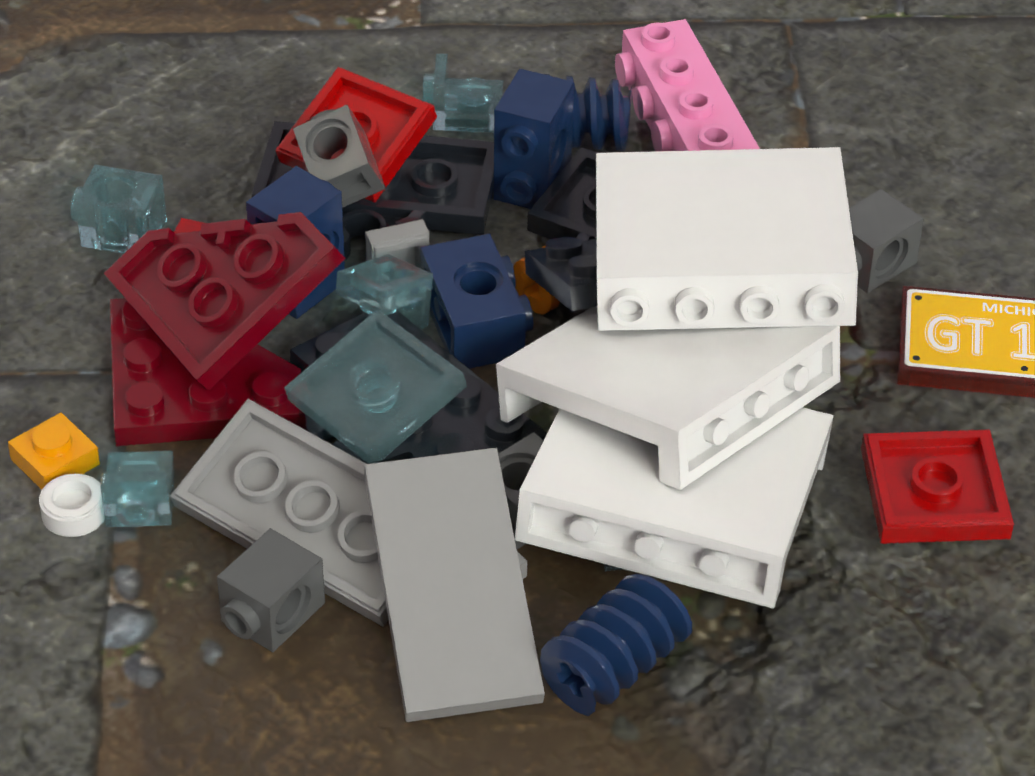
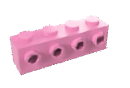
M686 19L666 23H651L643 27L623 30L622 53L616 54L615 57L617 79L622 87L627 86L630 90L632 86L635 113L639 120H646L651 130L652 143L656 152L760 149Z

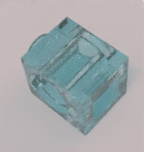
M94 165L84 186H78L75 189L71 201V218L73 221L78 222L81 247L125 253L148 230L163 229L167 216L162 175Z

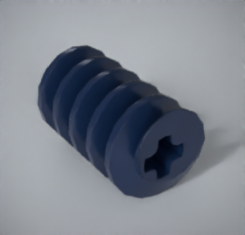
M566 76L565 80L574 82L573 76ZM589 77L582 93L577 92L574 83L572 148L579 149L586 133H589L595 150H602L608 135H612L616 150L624 152L629 136L632 86L628 95L622 96L618 79L610 81L605 94L599 93L595 77Z
M641 574L626 576L615 587V590L605 593L597 602V605L587 608L577 621L569 623L563 629L560 636L552 637L544 645L540 656L543 676L552 691L563 703L580 714L590 716L595 712L596 702L602 705L612 704L619 697L620 689H629L638 680V673H648L655 666L656 658L666 657L674 649V642H684L692 633L691 618L678 596L663 583L650 576Z

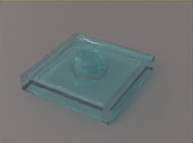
M377 309L286 385L284 389L288 400L364 461L372 464L382 461L466 388L467 385L463 372Z

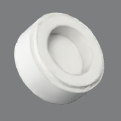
M66 474L59 476L47 483L39 496L41 516L45 527L60 536L78 537L91 533L104 522L107 515L104 488L99 481L88 475Z

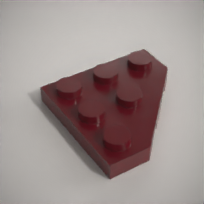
M302 212L278 214L276 222L250 224L246 219L201 224L200 231L177 234L170 228L148 230L104 274L192 376L207 390H210L346 258Z
M126 298L110 299L113 414L116 447L217 438L247 399L302 429L305 428L301 369L257 344L212 389L207 390L192 376Z

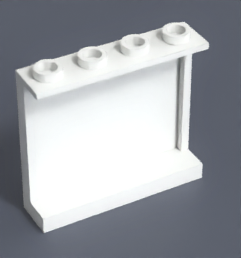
M840 147L596 153L598 331L856 325L858 269Z
M598 306L591 307L496 364L500 417L502 421L508 423L539 403L544 402L658 446L660 482L682 490L840 382V325L598 331Z
M802 407L682 490L660 482L657 445L559 409L520 488L515 540L774 609L780 593L788 552L817 470H822L824 466L834 415Z

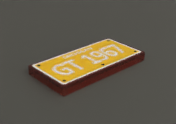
M903 286L900 300L897 384L1035 398V298Z

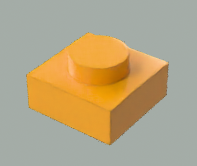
M62 412L8 441L11 460L41 490L47 483L59 476L84 474L100 465L98 447Z

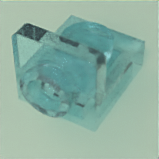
M436 53L434 74L424 73L423 101L434 105L437 119L433 123V130L494 133V109L503 96V80H484L477 77L466 79L448 78V54Z
M387 254L337 271L336 294L360 305L362 311L371 315L385 316L393 314L397 310L419 329H424L428 327L433 274Z
M173 451L108 453L107 472L101 475L100 484L106 527L172 525L173 502L170 495L174 491L175 466Z

